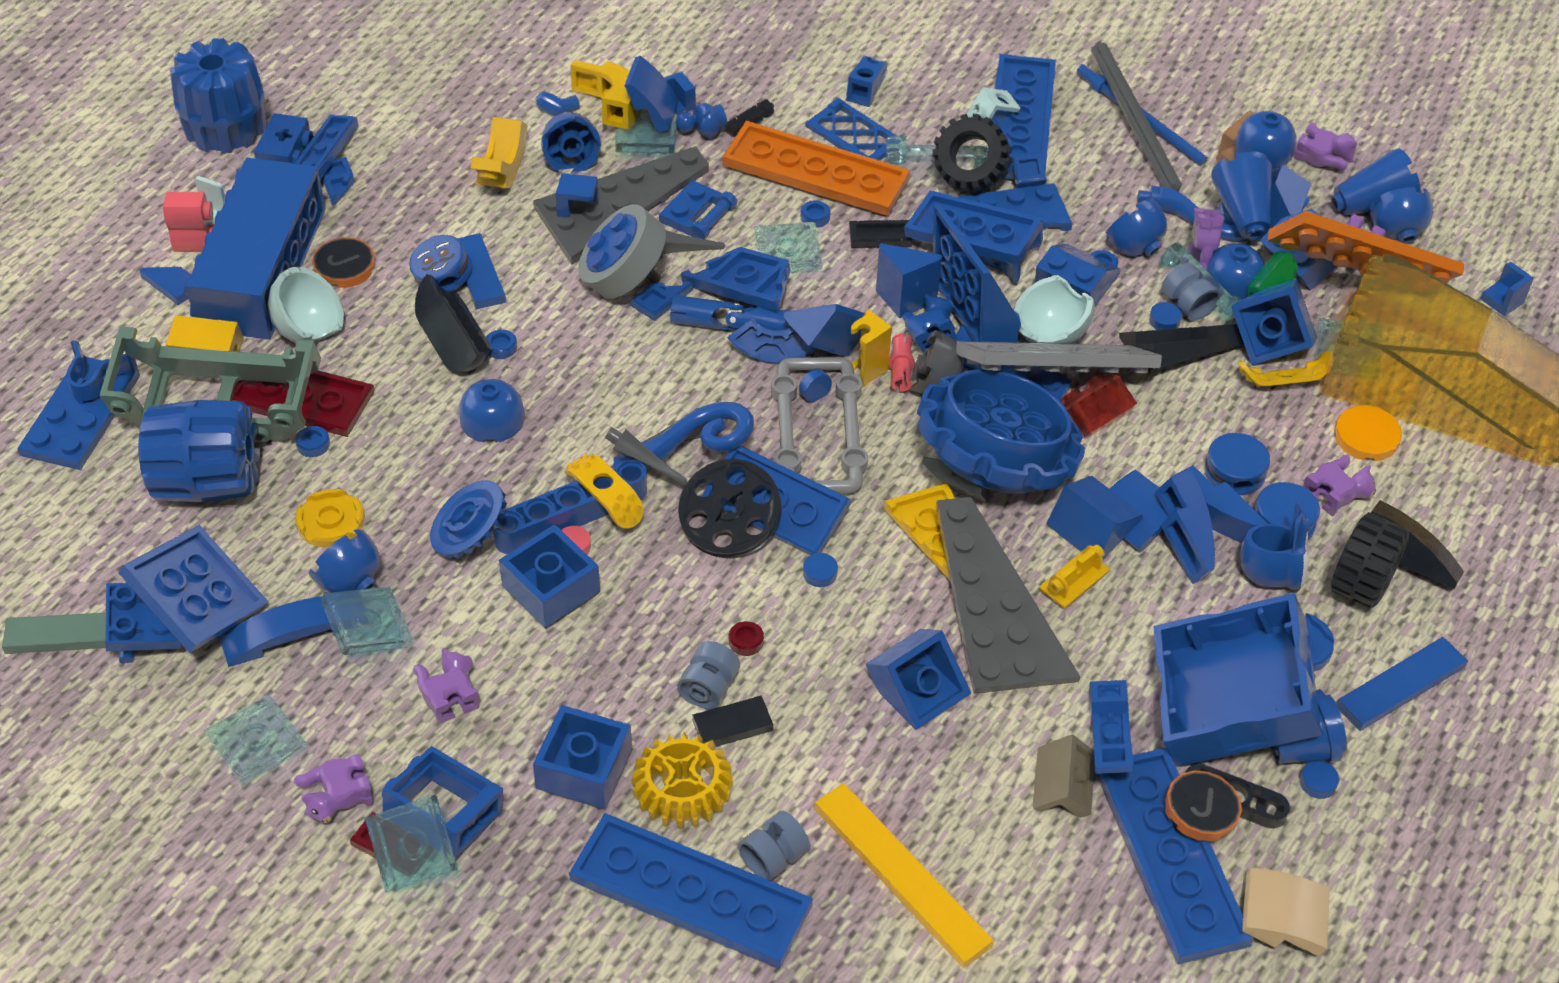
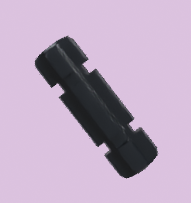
M768 99L761 100L756 105L728 120L725 128L726 133H729L731 137H736L746 121L756 124L763 120L762 117L767 118L774 113V104Z

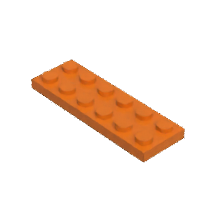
M749 121L744 123L722 156L723 166L886 216L889 215L910 179L909 169Z
M1304 211L1270 228L1268 232V241L1279 244L1280 248L1284 250H1297L1306 253L1309 258L1331 261L1337 267H1350L1359 270V273L1362 275H1375L1384 278L1387 283L1409 286L1415 292H1427L1430 288L1439 284L1449 283L1450 280L1464 273L1463 262L1308 211Z

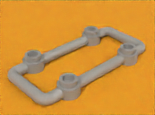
M805 357L782 360L777 367V376L771 381V394L778 401L781 446V449L775 454V462L796 473L801 469V454L794 449L791 400L797 394V381L790 375V371L815 369L841 370V375L836 380V394L844 401L847 449L842 453L841 467L845 473L849 474V480L813 481L838 493H853L859 490L863 482L862 473L867 470L868 453L863 448H860L856 399L860 397L862 392V380L854 374L853 364L843 357Z

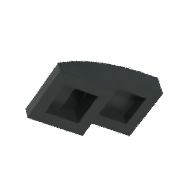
M923 457L922 463L943 484H948L952 490L966 497H971L976 501L989 502L990 489L962 478L948 468L940 459Z

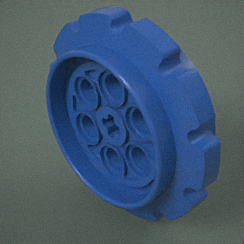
M976 369L942 377L938 385L930 384L925 389L917 409V414L920 416L918 422L919 430L928 444L933 446L940 460L964 479L991 490L1006 493H1028L1061 486L1064 484L1066 477L1073 478L1076 475L1085 454V447L1080 444L1083 435L1064 405L1040 385L1012 373Z

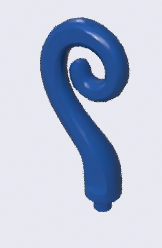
M1151 186L1150 191L1138 190L1137 202L1154 198L1163 212L1178 215L1194 226L1195 215L1193 211L1194 208L1199 207L1182 193L1161 186ZM1222 201L1217 209L1220 210L1221 215L1225 218L1221 230V239L1236 242L1248 241V238L1240 235Z
M711 403L695 409L674 423L657 438L642 444L664 461L692 432L704 425L700 433L704 446L711 451H729L739 447L749 439L754 429V417L748 408L739 403ZM723 419H731L737 423L736 428L730 434L722 437L716 436L726 428ZM624 455L613 458L614 465L626 460H634Z

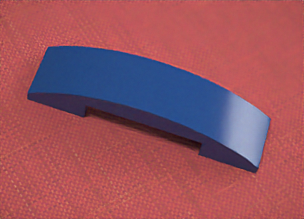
M321 596L287 603L264 611L241 622L219 638L228 667L264 657L262 650L329 629H332L335 636L368 626V622L358 596Z
M1091 681L1095 773L1134 772L1127 681Z

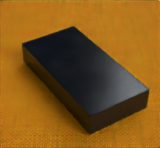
M909 220L849 221L851 249L879 248L880 243L904 248L912 247V238L905 237L904 230Z
M762 695L692 714L694 727L697 734H700L702 743L713 740L715 747L773 731V722Z

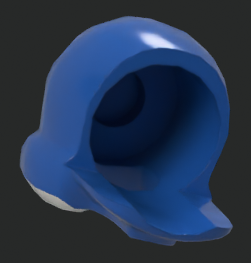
M1295 502L1292 525L1262 524L1250 528L1244 536L1240 551V563L1244 574L1253 583L1264 587H1288L1292 590L1301 589L1305 585L1308 567V553L1306 551L1308 532L1307 517L1304 516L1300 503Z

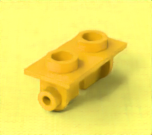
M1099 545L1087 546L1040 585L1039 590L1064 609L1067 608L1110 571V568L1102 563L1104 550Z

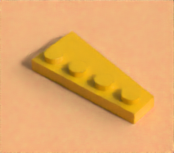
M941 484L885 500L884 510L950 580L936 511L937 500L955 499L948 484Z

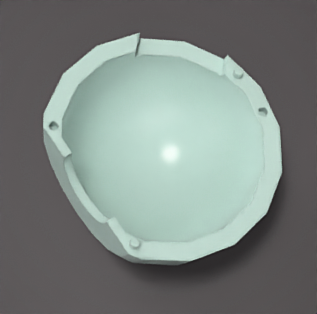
M291 267L279 274L270 288L267 307L271 322L282 336L294 343H297V339L316 342L343 328L344 312L340 298L331 284L321 275L304 267Z
M1059 275L1039 280L1027 288L1016 302L1014 311L1019 314L1021 320V329L1018 331L1030 343L1073 344L1081 339L1092 323L1095 305L1091 296L1085 292L1082 296L1079 295Z

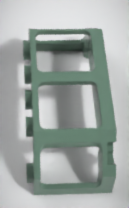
M119 327L100 392V397L111 413L140 425L147 408L162 405L170 377L173 375L222 379L217 400L232 401L235 386L240 380L289 384L285 404L271 405L267 413L269 419L252 418V424H256L258 430L255 441H281L305 427L306 421L302 414V405L310 374L319 369L321 356L314 341L297 339L295 353L291 347H285L283 355L161 346L157 337H151L149 342L137 341L136 328ZM124 351L126 355L154 368L144 407H142L136 397L125 392L113 391Z

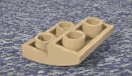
M1250 868L1246 874L1242 932L1275 948L1286 940L1319 956L1327 949L1330 888L1294 874L1263 868Z

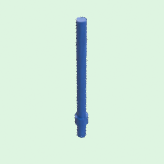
M1084 64L1078 67L1077 74L1088 81L1093 90L1099 94H1105L1119 105L1103 74H1096ZM1141 107L1156 134L1199 166L1207 162L1208 157Z

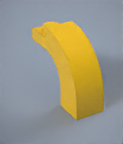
M578 60L571 64V91L601 98L602 124L629 130L639 118L640 110H635L624 86L630 70L606 61L602 66Z
M493 117L489 144L484 158L472 156L471 169L478 172L477 185L505 189L513 185L523 158L528 125L525 122Z

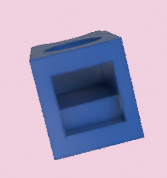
M863 56L848 76L846 101L871 107L874 95L885 79L888 66L887 61H878L871 57Z

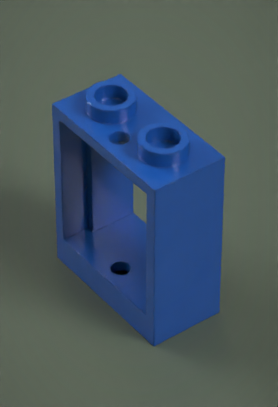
M433 746L429 747L421 756L414 757L400 775L396 778H391L385 784L381 794L383 797L382 815L453 859L502 813L503 788ZM431 781L468 802L447 823L410 801Z

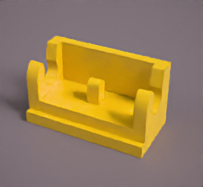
M870 309L851 326V334H855L861 329L860 357L853 361L852 364L854 371L861 367L860 378L862 380V387L889 370L892 326Z
M175 315L166 346L239 352L244 337L238 322Z

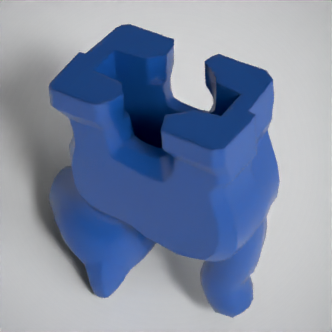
M925 294L924 299L927 312L918 315L907 311L903 313L902 317L905 320L907 332L923 353L930 347L931 344L926 342V340L935 330L957 341L955 327L949 318L953 309V304L949 299L938 296L931 297Z

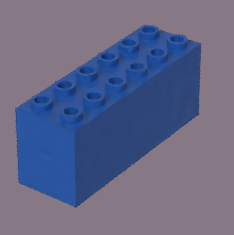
M245 158L241 169L236 171L235 182L231 190L226 192L225 203L221 211L216 213L212 231L208 232L205 237V246L201 254H197L195 258L194 269L191 275L185 279L184 293L189 298L191 317L238 322L243 336L271 340L276 327L271 322L267 307L270 288L283 271L291 267H302L326 211L318 166Z

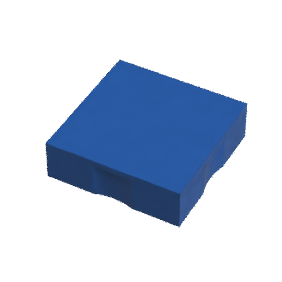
M1295 593L1244 604L1222 613L1202 614L1153 626L1157 667L1162 679L1160 707L1163 741L1177 767L1323 736L1307 623Z

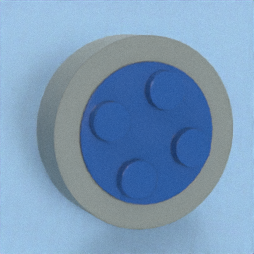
M628 205L617 210L597 228L587 242L579 262L580 278L600 295L608 299L623 296L634 289L644 278L650 283H658L661 275L652 268L658 261L666 240L664 225L640 205Z

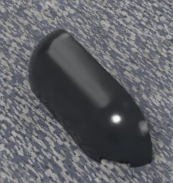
M426 274L418 287L415 298V313L418 322L442 362L449 370L466 372L479 367L486 361L492 349L489 341L460 295L456 291L451 295L437 284V279L430 274Z

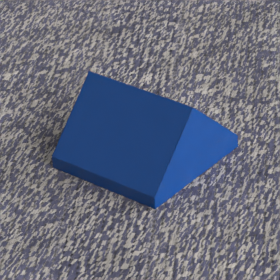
M880 243L876 292L899 318L906 311L913 313L925 308V294L931 297L938 296L942 255Z
M838 304L787 311L784 312V319L809 346L846 357L852 352L861 338V329L857 333L851 334V326L862 318L865 313Z
M1089 476L1064 486L1046 524L1080 552L1089 545L1101 546L1104 550V559L1141 521L1143 514L1095 477Z

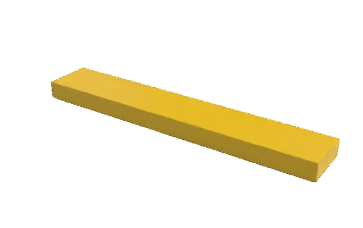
M844 783L815 802L814 809L963 969L993 947L994 940Z

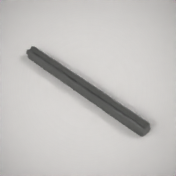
M1101 41L1096 42V45L1091 48V52L1163 187L1176 191L1179 190L1182 184L1109 47Z

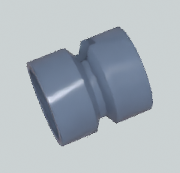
M1183 263L1171 270L1165 277L1161 287L1163 294L1171 302L1178 305L1181 312L1193 322L1211 314L1221 298L1220 291L1210 281L1204 279L1201 272L1191 263Z
M715 641L701 642L690 660V665L687 666L677 683L679 694L688 703L706 710L717 708L740 668L738 656L721 643Z
M780 810L762 824V830L755 829L739 841L738 850L746 866L755 875L771 880L786 869V862L792 864L810 850L811 844L800 823L791 814Z

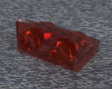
M1101 373L1086 383L1088 387L1086 390L1081 392L1079 388H1076L1062 397L1064 407L1084 437L1138 404L1118 373H1112L1106 378Z

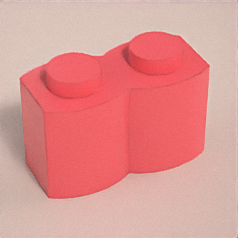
M166 192L163 213L173 251L202 252L205 246V237L208 232L212 231L214 226L212 222V202L207 201L205 192Z

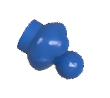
M700 103L695 107L693 114L686 111L680 113L676 118V126L682 132H689L696 125L704 137L712 139L717 135L720 128L727 126V117L721 104L712 106L708 103Z

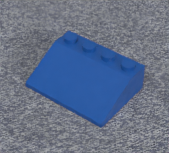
M933 205V253L942 255L939 282L940 294L944 299H949L952 302V311L974 342L1017 343L1018 330L1021 329L1019 314L1012 309L987 267L941 205Z

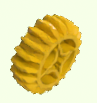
M685 731L681 739H674L669 733L665 743L655 738L653 749L644 747L642 758H636L635 770L632 774L633 795L636 800H639L641 811H649V817L652 821L662 816V823L665 827L672 820H675L681 830L684 821L690 820L691 824L696 828L699 824V817L710 823L713 818L712 812L721 814L723 803H727L731 797V787H733L731 764L729 760H725L723 749L715 750L713 740L703 744L700 734L692 740L688 739ZM703 769L712 778L709 785L704 783L703 777L700 776V772ZM657 774L662 777V782H664L662 790H659L653 783V779Z

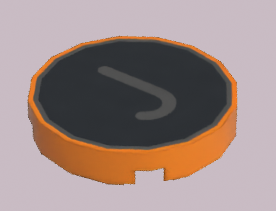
M349 237L332 239L322 244L314 252L312 259L314 272L321 275L328 283L337 284V288L357 286L368 280L372 275L371 271L373 268L375 269L376 265L372 248L365 241Z
M1190 771L1180 774L1171 782L1164 800L1166 814L1170 820L1172 818L1178 825L1177 829L1184 835L1200 841H1216L1221 839L1223 835L1230 834L1235 829L1242 812L1240 797L1234 787L1222 777L1206 771Z

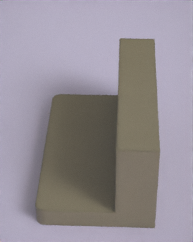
M1068 735L1038 748L1033 808L1038 812L1061 804L1077 817L1082 818L1091 815L1095 767L1094 750L1075 735Z

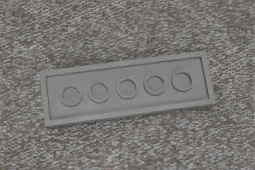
M957 341L956 346L957 355L967 358L968 364L981 365V369L999 371L1001 370V365L1011 366L1012 370L1031 371V366H1041V370L1059 372L1061 366L1070 367L1071 371L1090 372V367H1099V371L1118 373L1120 367L1128 368L1129 372L1147 373L1148 368H1161L1162 359L1160 354L1131 345Z

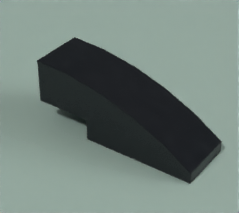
M1379 500L1372 509V514L1409 529V541L1399 565L1455 589L1463 576L1464 570L1453 555L1419 522L1401 510Z

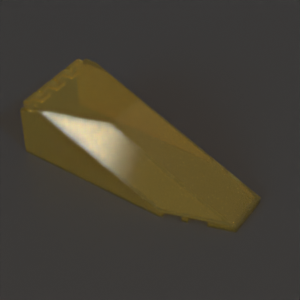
M1386 253L1384 257L1370 256L1364 270V275L1360 280L1348 310L1347 317L1339 332L1341 339L1338 338L1321 395L1355 406L1368 405L1377 407L1390 413L1395 419L1543 467H1550L1552 462L1559 463V354L1493 309L1405 259Z

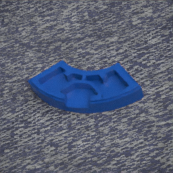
M753 318L727 337L745 355L768 363H780L786 358H805L817 351L816 348L809 346L792 327L778 331L770 330L760 326Z

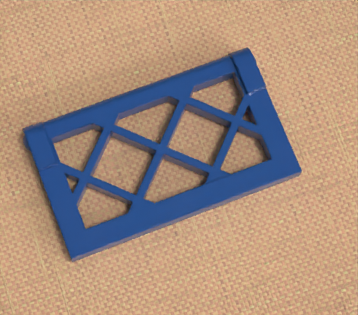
M841 98L835 99L825 109L805 122V127L837 148L879 161L904 144L903 138L895 135L856 110ZM839 111H843L844 113L847 114V115H837V116H835V114L838 113ZM832 122V130H828L820 124ZM835 122H853V129L835 130ZM856 122H860L869 129H856ZM839 136H853L854 144H849ZM857 136H874V143H857ZM877 136H882L888 142L878 143ZM860 150H875V152L868 156Z

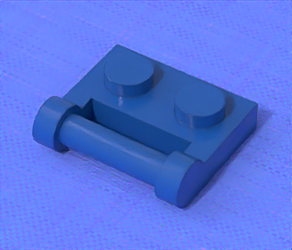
M691 180L660 212L659 221L691 237L705 239L709 235V229L727 210L731 211L737 205V198L731 192L725 191L721 193ZM712 204L715 205L701 221H696Z

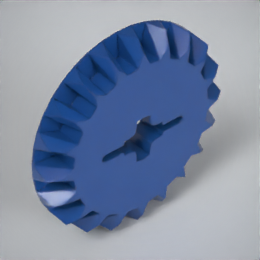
M481 480L463 487L451 496L439 510L431 527L430 542L434 550L449 559L453 556L460 558L464 553L471 554L476 546L482 547L483 541L486 538H491V532L500 527L498 521L505 516L503 509L506 507L507 502L504 499L506 494L495 482Z

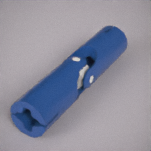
M674 295L672 299L671 311L673 312H670L671 323L736 331L753 318L756 323L766 329L778 331L791 328L790 324L784 319V312L790 310L779 309L776 312L759 306L746 309L737 303ZM729 308L725 318L727 325L718 321L716 309Z

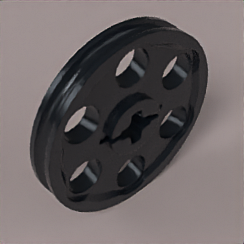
M725 459L706 465L689 479L679 499L678 514L687 538L696 548L714 557L735 559L754 553L772 538L780 523L782 504L775 482L763 468L746 460ZM743 471L746 477L742 483L733 485L728 482V477L732 472ZM702 483H711L714 486V490L709 496L700 497L696 494L697 487ZM762 489L770 491L771 498L766 503L759 504L753 501V496L757 491ZM726 504L728 506H733L735 504L737 511H735L734 513L731 511L725 513L723 507ZM701 513L707 516L704 526L693 528L689 525L690 518L693 515ZM755 520L762 521L765 527L760 534L751 535L746 532L749 523ZM720 533H729L732 535V541L726 547H718L714 544L716 536Z

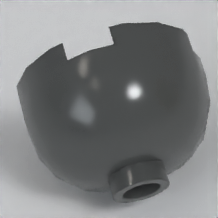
M937 330L933 331L927 338L926 342L931 345L925 350L923 355H918L912 371L911 381L917 382L911 386L910 390L923 395L925 389L930 384L938 385L940 378L968 371V368L964 367L965 358L957 355V341Z

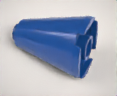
M1400 148L1391 150L1336 186L1334 194L1331 195L1334 209L1337 212L1341 211L1343 215L1370 212V203L1373 200L1375 205L1381 202L1380 196L1384 193L1405 187H1415L1416 192H1421L1417 172L1411 174L1407 166L1412 164L1410 157Z
M1254 151L1240 152L1235 154L1236 159L1229 162H1226V158L1220 160L1213 167L1211 177L1240 235L1249 240H1257L1264 237L1270 229L1273 167L1271 161H1268L1264 153Z

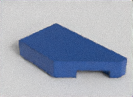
M347 157L335 159L321 178L332 206L336 205L355 183Z
M152 267L139 270L143 280L175 304L180 305L189 299L188 295L184 293V282L186 277L191 274L182 267Z
M688 281L683 282L682 285L665 286V283H652L631 300V307L656 321L671 309L674 295L686 296L693 291V283Z

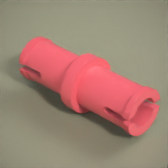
M898 333L893 336L892 355L889 357V368L892 370L891 387L896 391L898 381L899 392H905L911 388V370L914 368V357L911 354L912 338L907 334L906 343H904V333Z

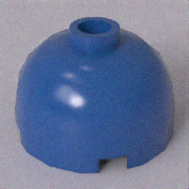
M1273 111L1253 113L1242 122L1235 140L1236 154L1250 151L1260 152L1267 156L1268 161H1271L1273 169L1279 168L1282 164L1286 165L1292 160L1296 147L1297 136L1294 126L1288 118Z
M565 112L554 116L546 123L542 131L541 148L545 160L553 169L559 171L574 168L570 173L586 171L596 162L601 148V139L597 128L587 117L579 113ZM563 156L577 157L578 161L575 164H569L563 161Z
M1405 187L1384 193L1380 196L1381 202L1375 205L1373 200L1369 206L1374 226L1376 225L1386 231L1385 237L1399 240L1402 243L1416 240L1418 235L1428 228L1432 220L1433 203L1430 192L1423 188L1424 193L1416 192L1415 187Z
M1154 198L1135 205L1138 210L1130 214L1125 212L1107 229V235L1105 236L1119 253L1130 257H1137L1145 253L1149 257L1162 247L1160 241L1166 235L1168 225L1164 212Z
M1237 243L1226 244L1213 252L1207 264L1206 272H1203V278L1210 281L1220 291V299L1236 303L1248 297L1247 286L1262 269L1265 262L1260 253L1250 246Z
M497 379L481 380L472 384L462 395L459 403V418L461 429L468 437L478 442H484V440H495V443L503 442L514 437L523 427L525 412L522 398L516 389L505 381Z
M363 529L353 530L358 536L351 540L346 535L338 539L315 561L319 566L318 570L315 572L310 569L309 576L326 593L346 596L358 592L359 595H363L376 584V580L373 577L379 570L380 556L373 540Z

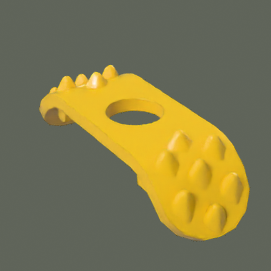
M1326 350L1317 360L1306 362L1304 368L1261 372L1260 367H1248L1242 360L1238 364L1240 373L1243 376L1246 375V380L1250 383L1255 382L1257 388H1259L1260 386L1321 381L1322 377L1331 371L1335 355L1331 351Z
M584 454L582 459L579 458L578 461L574 460L573 464L569 463L567 465V469L564 471L566 476H573L599 501L616 525L622 528H632L640 522L644 510L640 498L634 489L601 457L594 454L589 456ZM599 477H608L613 481V484L609 488L599 489L594 486L593 482Z

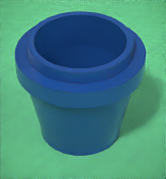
M1321 689L1316 690L1323 736L1271 746L1278 764L1322 760L1330 764L1342 760L1343 752L1347 751V737L1340 711L1331 695H1325Z

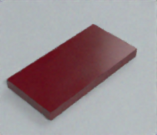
M319 370L313 372L309 376L302 405V414L306 421L305 426L322 427L329 433L348 437L375 392L374 385ZM240 380L235 386L232 401L244 402L253 413L267 416L271 405L285 404L289 384Z

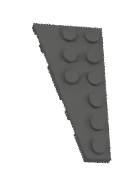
M694 146L599 178L598 202L574 201L569 218L557 216L556 193L533 200L534 209L572 265L579 260V256L582 255L593 233L614 212L633 204L640 205L649 212V209L657 203L662 204L668 200L670 194L679 188L684 189L691 180L696 181L709 172V163L697 147Z
M971 497L937 500L936 511L973 694L1079 682L1081 678L973 499Z

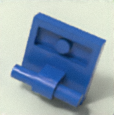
M106 583V652L119 651V662L123 664L134 661V650L181 648V643L127 583Z

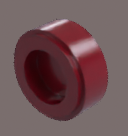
M739 622L732 626L729 631V646L738 655H754L764 645V632L754 622Z

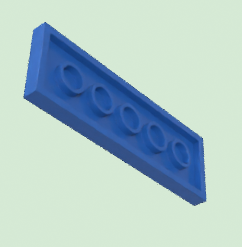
M999 54L995 89L1009 92L1020 107V110L1018 112L997 109L992 117V121L994 124L997 123L1008 139L1012 152L1010 154L1011 159L1014 156L1042 153L1046 172L1056 59ZM997 97L1003 103L1008 104L1003 98ZM1011 162V166H1007L1008 174L1005 177L1007 179H1015Z
M1162 748L1133 755L1134 772L1097 773L1177 964L1251 947L1253 937L1242 932V912L1210 841H1200L1184 835L1177 829L1178 825L1171 818L1170 820L1166 814L1165 797L1171 782L1179 776L1168 749Z
M607 813L603 814L569 872V879L574 883L778 969L783 965L813 902V898Z

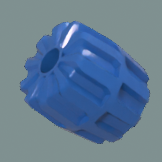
M214 38L207 45L200 41L191 43L188 53L178 52L175 55V67L170 68L173 100L187 140L189 142H196L199 150L205 152L209 150L221 151L222 154L232 153L234 149L243 146L248 148L253 145L256 136L262 135L266 128L263 84L255 59L248 49L239 42H233L228 45L227 40L224 38Z
M193 400L147 408L139 429L138 455L141 476L149 495L156 500L208 502L250 495L258 480L259 471L256 463L260 459V448L255 445V437L258 430L257 425L252 424L253 413L250 407L241 401Z

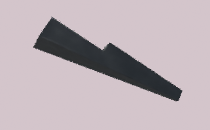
M1237 324L1119 333V338L1123 345H1131L1162 355L1161 368L1244 345Z

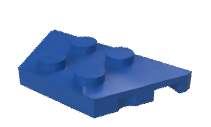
M738 247L723 256L706 261L707 268L693 274L686 270L680 274L682 283L690 281L693 283L694 288L777 312L780 309L791 269L787 259Z

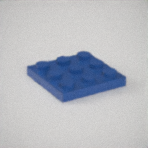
M200 525L124 564L119 571V575L189 653L257 614L269 602Z

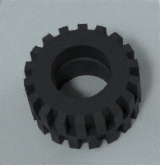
M973 113L972 117H968L967 114L960 115L961 119L958 121L952 118L949 120L951 124L949 127L945 128L942 126L939 130L941 133L940 138L935 137L934 144L936 149H932V156L935 158L934 165L947 184L953 189L956 188L959 192H970L971 195L978 194V191L981 190L984 193L989 192L990 186L995 185L997 187L1001 184L999 179L1002 176L1004 178L1007 176V166H1011L1012 159L1010 154L1012 152L1008 139L997 123L994 124L986 116L982 118L980 114ZM974 139L985 141L989 147V153L981 166L972 170H965L957 165V152L965 142Z
M1370 512L1365 514L1355 526L1337 563L1331 581L1332 592L1370 609L1375 607L1384 596L1399 566L1409 541V529Z

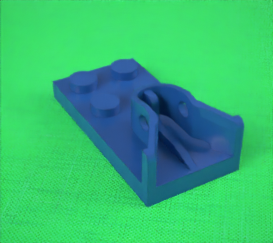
M931 190L904 227L905 237L933 244V205L940 204L981 261L989 267L1003 271L1013 278V282H1018L1021 276L1020 262L1027 251L1040 247L1043 242V218ZM994 260L1000 261L1001 264L995 263Z
M72 340L70 343L75 357L71 361L66 375L17 449L22 457L82 470L114 419L115 414L108 410L100 397L110 359L99 360L83 356L80 343ZM126 353L122 356L113 391L129 394L139 379L140 373L136 359L126 355Z

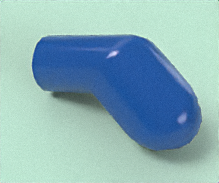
M542 92L536 97L537 106L553 116L580 109V103L576 95L561 99L549 92Z

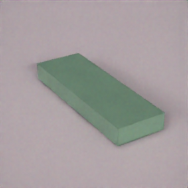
M106 612L6 618L2 649L4 654L106 648Z

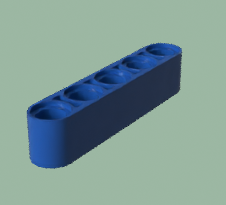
M626 460L611 466L634 489L642 501L647 495V470L645 465L637 460ZM599 477L594 480L593 484L599 489H606L613 484V481L608 477ZM576 480L503 510L505 516L498 521L500 527L493 530L494 544L500 552L509 554L554 524L561 530L568 526L580 527L609 515V513Z

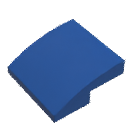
M637 56L633 61L624 86L635 110L647 108L657 133L669 130L678 99L663 75L645 58Z
M1135 469L1109 489L1143 514L1141 521L1123 538L1126 543L1141 553L1160 532L1164 533L1161 524L1168 518V515L1155 493L1159 487Z

